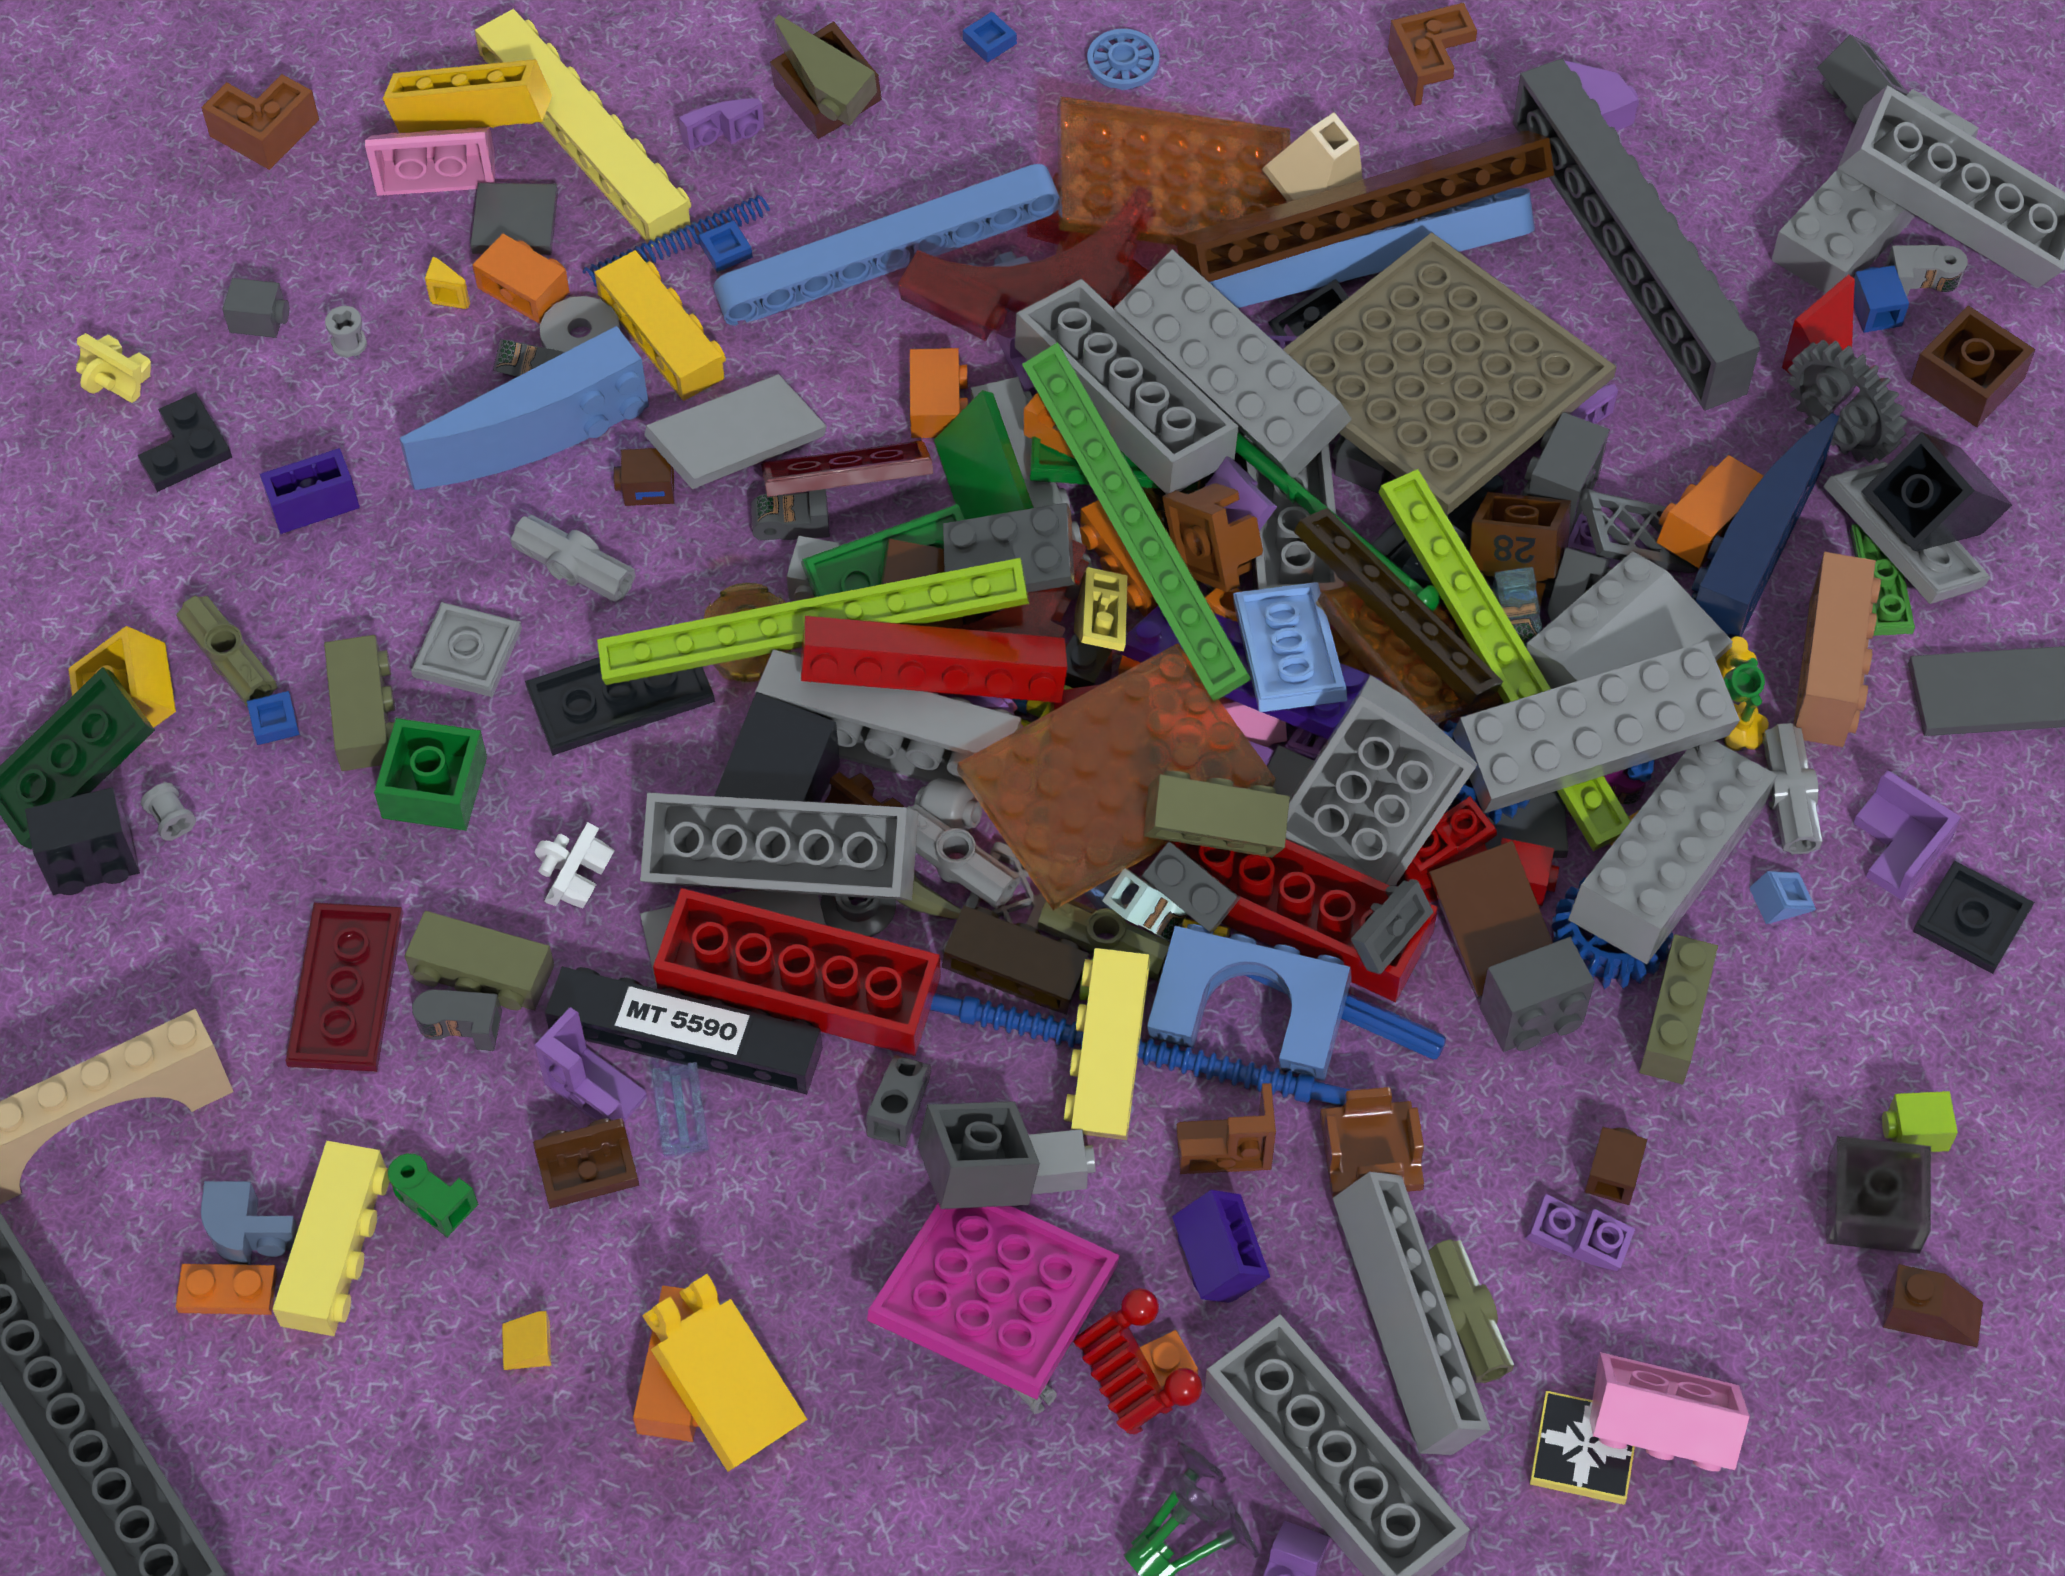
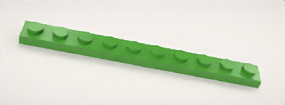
M1057 342L1023 363L1022 366L1209 696L1215 702L1252 680L1061 346Z

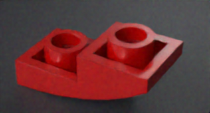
M1469 796L1442 816L1412 860V863L1421 875L1429 873L1465 856L1497 836L1496 828L1472 797Z

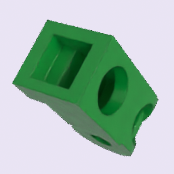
M407 1153L400 1155L392 1161L388 1168V1178L398 1200L447 1238L479 1205L471 1186L460 1178L451 1186L447 1185L431 1173L425 1160L416 1154Z

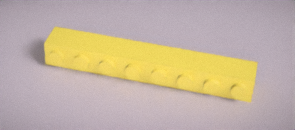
M513 8L475 29L479 54L488 64L537 60L552 94L543 122L540 123L647 243L649 240L655 242L656 237L662 238L663 234L669 235L671 231L676 232L678 228L684 229L685 225H691L689 216L691 202L686 192L681 187L675 188L672 185L664 168L659 163L654 164L647 157L646 151L638 139H631L626 134L619 118L615 114L609 115L598 95L593 90L588 91L582 85L580 77L573 67H566L561 62L554 46L551 43L545 44L542 41L537 29L529 19L524 21Z

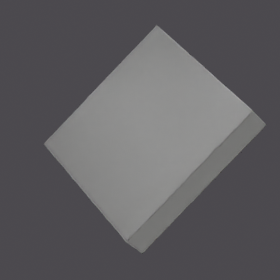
M441 602L411 669L412 676L493 697L522 630L521 622Z

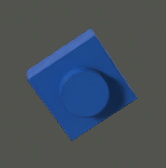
M992 11L963 29V41L988 63L1017 44V33Z
M735 220L698 235L699 244L716 272L753 258L752 247Z
M289 691L247 701L257 745L300 735Z

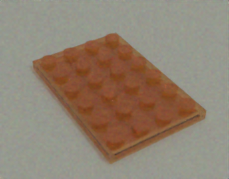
M1060 97L1057 106L1058 193L1060 196L1059 230L1177 246L1176 236L1288 202L1262 168L1291 144L1289 128Z
M1178 643L958 762L957 772L1053 910L1116 876L1123 869H1128L1162 850L1169 842V840L1143 836L1149 784L1160 774L1163 775L1166 771H1181L1190 774V779L1207 782V779L1223 778L1232 781L1233 787L1250 789L1254 785L1273 787L1276 781L1274 775L1219 699L1212 700L1190 660Z

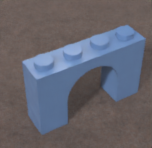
M1189 924L1187 928L1175 926L1147 1025L1150 1038L1194 1049L1207 1001L1215 989L1225 981L1237 976H1261L1280 986L1287 994L1292 1005L1291 1016L1279 1057L1281 1071L1288 1072L1291 1070L1293 1074L1297 1075L1305 1073L1313 1075L1315 1079L1325 1081L1351 984V968L1345 966L1341 959L1329 955H1319L1318 959L1302 956L1299 950L1287 945H1275L1273 949L1256 945L1257 942L1254 939L1244 935L1233 934L1230 938L1213 935V932L1211 933L1203 926L1197 924Z

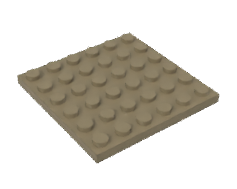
M1432 232L1283 348L1289 356L1344 406L1352 420L1339 433L1397 478L1418 469L1446 515L1450 514L1543 437L1549 428L1555 427L1562 412L1572 413L1613 379L1616 372V366Z

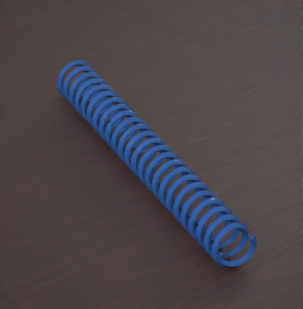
M756 195L755 199L749 198L748 202L742 201L741 206L735 204L734 208L728 207L726 211L721 210L719 214L713 213L712 217L706 216L705 220L699 219L698 223L692 222L691 227L685 225L684 230L678 228L676 232L671 231L669 235L663 234L662 238L656 237L655 242L649 240L648 245L642 243L641 248L635 246L633 250L628 249L626 254L620 252L619 257L613 255L612 260L606 258L605 262L599 261L597 266L591 264L590 269L584 267L583 273L585 274L587 271L595 287H597L594 269L596 271L601 269V265L604 267L608 265V262L612 263L615 259L617 260L634 250H638L644 261L648 262L644 247L648 250L652 262L656 263L657 260L652 251L651 243L655 247L659 258L663 260L664 256L659 247L658 240L663 245L666 255L670 257L671 253L666 244V238L669 240L673 252L677 254L678 249L674 243L673 235L678 240L681 250L685 251V245L680 237V232L684 235L688 247L692 248L687 228L691 232L695 244L699 245L694 225L699 230V233L702 234L704 231L701 222L706 227V230L709 231L711 228L708 220L716 228L718 227L716 217L721 225L726 224L723 220V214L727 217L728 222L733 221L730 216L731 211L738 226L742 227L737 207L747 224H749V218L744 210V204L754 221H756L757 217L752 209L751 201L754 203L761 218H763L764 214L758 203V198L763 203L766 211H770V208L762 196Z

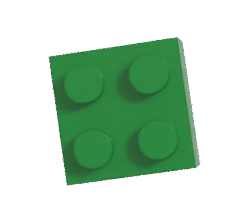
M396 718L374 790L382 819L467 831L487 760L481 730Z

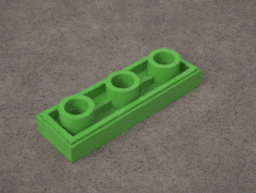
M1852 524L1850 534L1855 557L1876 560L1874 577L1881 578L1878 600L1876 604L1873 603L1872 613L1877 614L1873 636L1913 634L1915 625L1904 575L1858 524Z

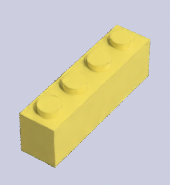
M1095 948L1093 960L1085 959L1082 986L1089 987L1087 1005L1079 1004L1076 1021V1031L1084 1032L1082 1049H1073L1070 1076L1078 1077L1076 1095L1067 1094L1064 1121L1072 1122L1071 1130L1082 1129L1083 1135L1127 1140L1150 965L1149 954Z
M326 1140L272 1309L281 1327L335 1336L338 1323L346 1322L351 1307V1296L348 1295L352 1279L358 1280L364 1266V1253L361 1252L365 1237L371 1238L376 1228L377 1211L374 1210L378 1195L384 1196L389 1186L388 1168L385 1166L380 1150Z

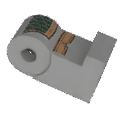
M1894 245L1891 248L1885 267L1895 265L1908 297L1910 289L1933 288L1940 292L1955 290L1961 283L1968 265V259L1961 249L1954 246Z

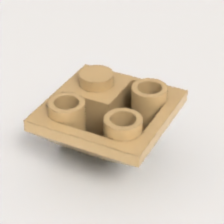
M1335 112L1308 129L1262 168L1288 202L1363 180L1359 142Z

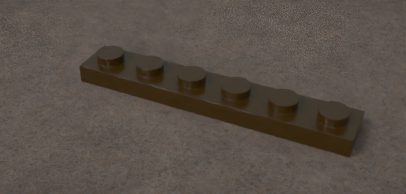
M1328 508L1300 519L1293 532L1335 572L1340 580L1345 582L1365 602L1369 609L1373 610L1394 631L1397 637L1402 639L1429 668L1452 688L1458 697L1471 706L1498 691L1503 681Z

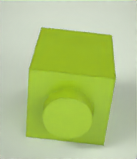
M1950 1091L1894 1095L1888 1111H1884L1882 1115L1883 1134L1886 1139L1892 1138L1894 1154L1950 1150L1958 1134Z

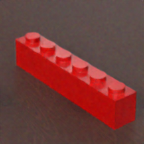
M805 616L801 648V681L1062 703L1067 672L1065 638Z

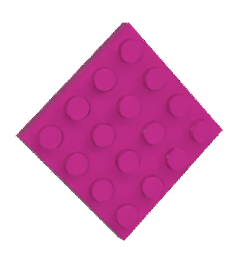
M938 1203L869 1307L867 1321L1037 1400L1116 1270L1120 1255L1012 1206L940 1209Z

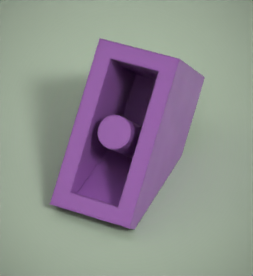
M1565 61L1570 70L1575 71L1580 77L1582 87L1589 98L1594 99L1598 103L1601 115L1609 127H1614L1618 131L1634 124L1639 105L1638 95L1635 89L1627 85L1618 73Z

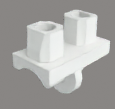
M587 822L571 852L565 849L569 843V838L563 834H558L554 842L546 840L538 843L535 854L543 862L539 868V873L550 877L554 868L561 870L544 902L557 906L561 899L571 905L584 908L596 883L575 873L582 864L601 875L615 851L603 841L595 838L599 830L598 827Z

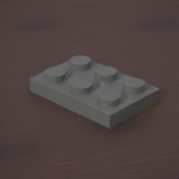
M1067 503L943 523L945 572L1021 558L1027 593L1075 585L1071 510Z

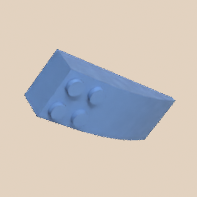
M615 326L400 437L399 440L414 490H420L501 473L548 457L579 444L588 438L600 437L609 427L622 420L636 418L645 408L649 407L642 358L620 329Z

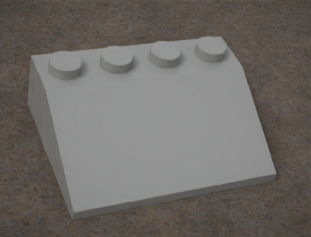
M1632 551L1527 643V650L1550 688L1554 689L1707 640L1717 661L1732 647L1733 641L1667 570Z
M1370 675L1289 799L1286 839L1387 885L1395 886L1476 768L1477 763L1411 700Z

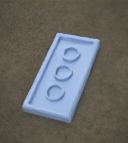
M1318 582L1233 593L1234 608L1259 712L1347 701L1346 686Z

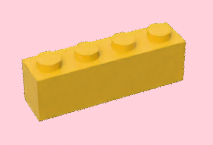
M533 59L393 73L383 101L399 133H411L430 130L494 128L502 125L543 122L552 94L537 60Z
M634 250L594 272L598 296L613 308L619 318V322L683 401L725 379L723 363L726 361V357L722 348L715 340L711 342L704 335L703 327L698 318L693 313L690 315L686 313L677 292L672 287L667 289L664 286L657 268L651 261L645 262L638 252Z

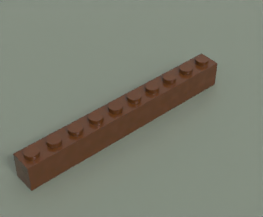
M1527 130L1520 131L1175 237L1178 255L1208 282H1212L1554 176L1550 139L1547 136Z

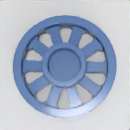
M1114 29L1099 35L1091 43L1087 53V64L1091 75L1099 83L1109 88L1127 90L1142 86L1154 77L1159 68L1160 55L1155 42L1144 33L1132 29ZM1132 39L1133 41L1129 43L1125 42V40ZM1115 40L1117 43L1112 45L1109 41ZM1145 45L1147 47L1145 49L1138 51V48L1140 46ZM1100 47L1104 49L1107 53L1098 52L1097 50ZM1152 57L1153 60H1144V58ZM1094 61H1103V63L1095 64ZM1140 68L1148 70L1144 73ZM1110 70L1107 75L1102 73L1104 71ZM1121 72L1122 79H1115ZM1129 72L1133 74L1136 78L1130 79Z

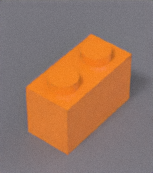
M503 233L472 264L478 289L539 324L544 314L555 303L562 301L570 293L567 272L561 263L555 259L543 257L533 251L524 241H516Z
M959 348L910 349L911 438H936L968 405V397L960 398V389H968L967 364L959 365Z

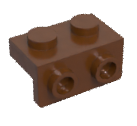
M608 1118L593 1121L585 1128L569 1132L565 1130L552 1131L542 1139L533 1142L549 1209L640 1186L624 1121L621 1118L615 1120Z

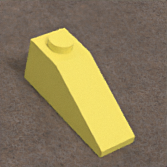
M1086 567L1074 613V633L1081 643L1124 652L1126 645L1128 575Z

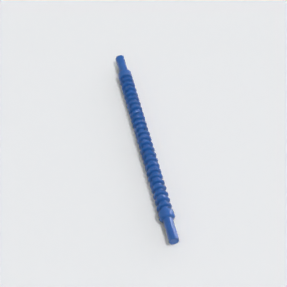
M935 993L930 1010L957 1016L961 1023L974 1025L976 1021H979L983 1028L987 1024H993L995 1031L999 1030L1000 1026L1005 1027L1008 1034L1013 1029H1016L1019 1036H1023L1025 1032L1031 1033L1032 1039H1036L1037 1035H1041L1044 1042L1054 1038L1057 1045H1060L1062 1041H1066L1069 1048L1079 1044L1082 1049L1084 1032L1076 1031V1021L1072 1025L1067 1024L1066 1018L1056 1022L1053 1015H1049L1047 1019H1044L1040 1012H1037L1035 1016H1031L1028 1009L1018 1013L1015 1006H1012L1010 1010L1004 1009L1003 1003H1000L998 1007H993L990 1000L985 1004H981L979 998L969 995L965 996L964 999ZM1140 1036L1138 1059H1143L1145 1066L1150 1061L1155 1062L1158 1069L1163 1064H1166L1169 1071H1173L1175 1067L1181 1068L1182 1074H1186L1188 1070L1194 1071V1077L1204 1073L1207 1080L1217 1076L1220 1083H1224L1225 1079L1231 1080L1233 1086H1236L1238 1082H1242L1245 1089H1249L1250 1085H1255L1258 1092H1261L1262 1083H1271L1272 1095L1276 1091H1281L1283 1098H1287L1288 1094H1292L1296 1101L1309 1103L1310 1099L1343 1106L1345 1093L1351 1090L1317 1082L1313 1075L1300 1073L1298 1077H1295L1291 1070L1287 1074H1281L1278 1067L1274 1071H1268L1266 1064L1262 1065L1260 1069L1255 1067L1253 1061L1246 1066L1242 1064V1059L1240 1058L1237 1059L1236 1063H1232L1227 1055L1223 1060L1217 1059L1216 1053H1212L1210 1057L1204 1055L1203 1050H1200L1198 1054H1194L1191 1047L1181 1051L1178 1044H1174L1173 1048H1169L1166 1041L1156 1045L1153 1038H1150L1148 1042H1143Z

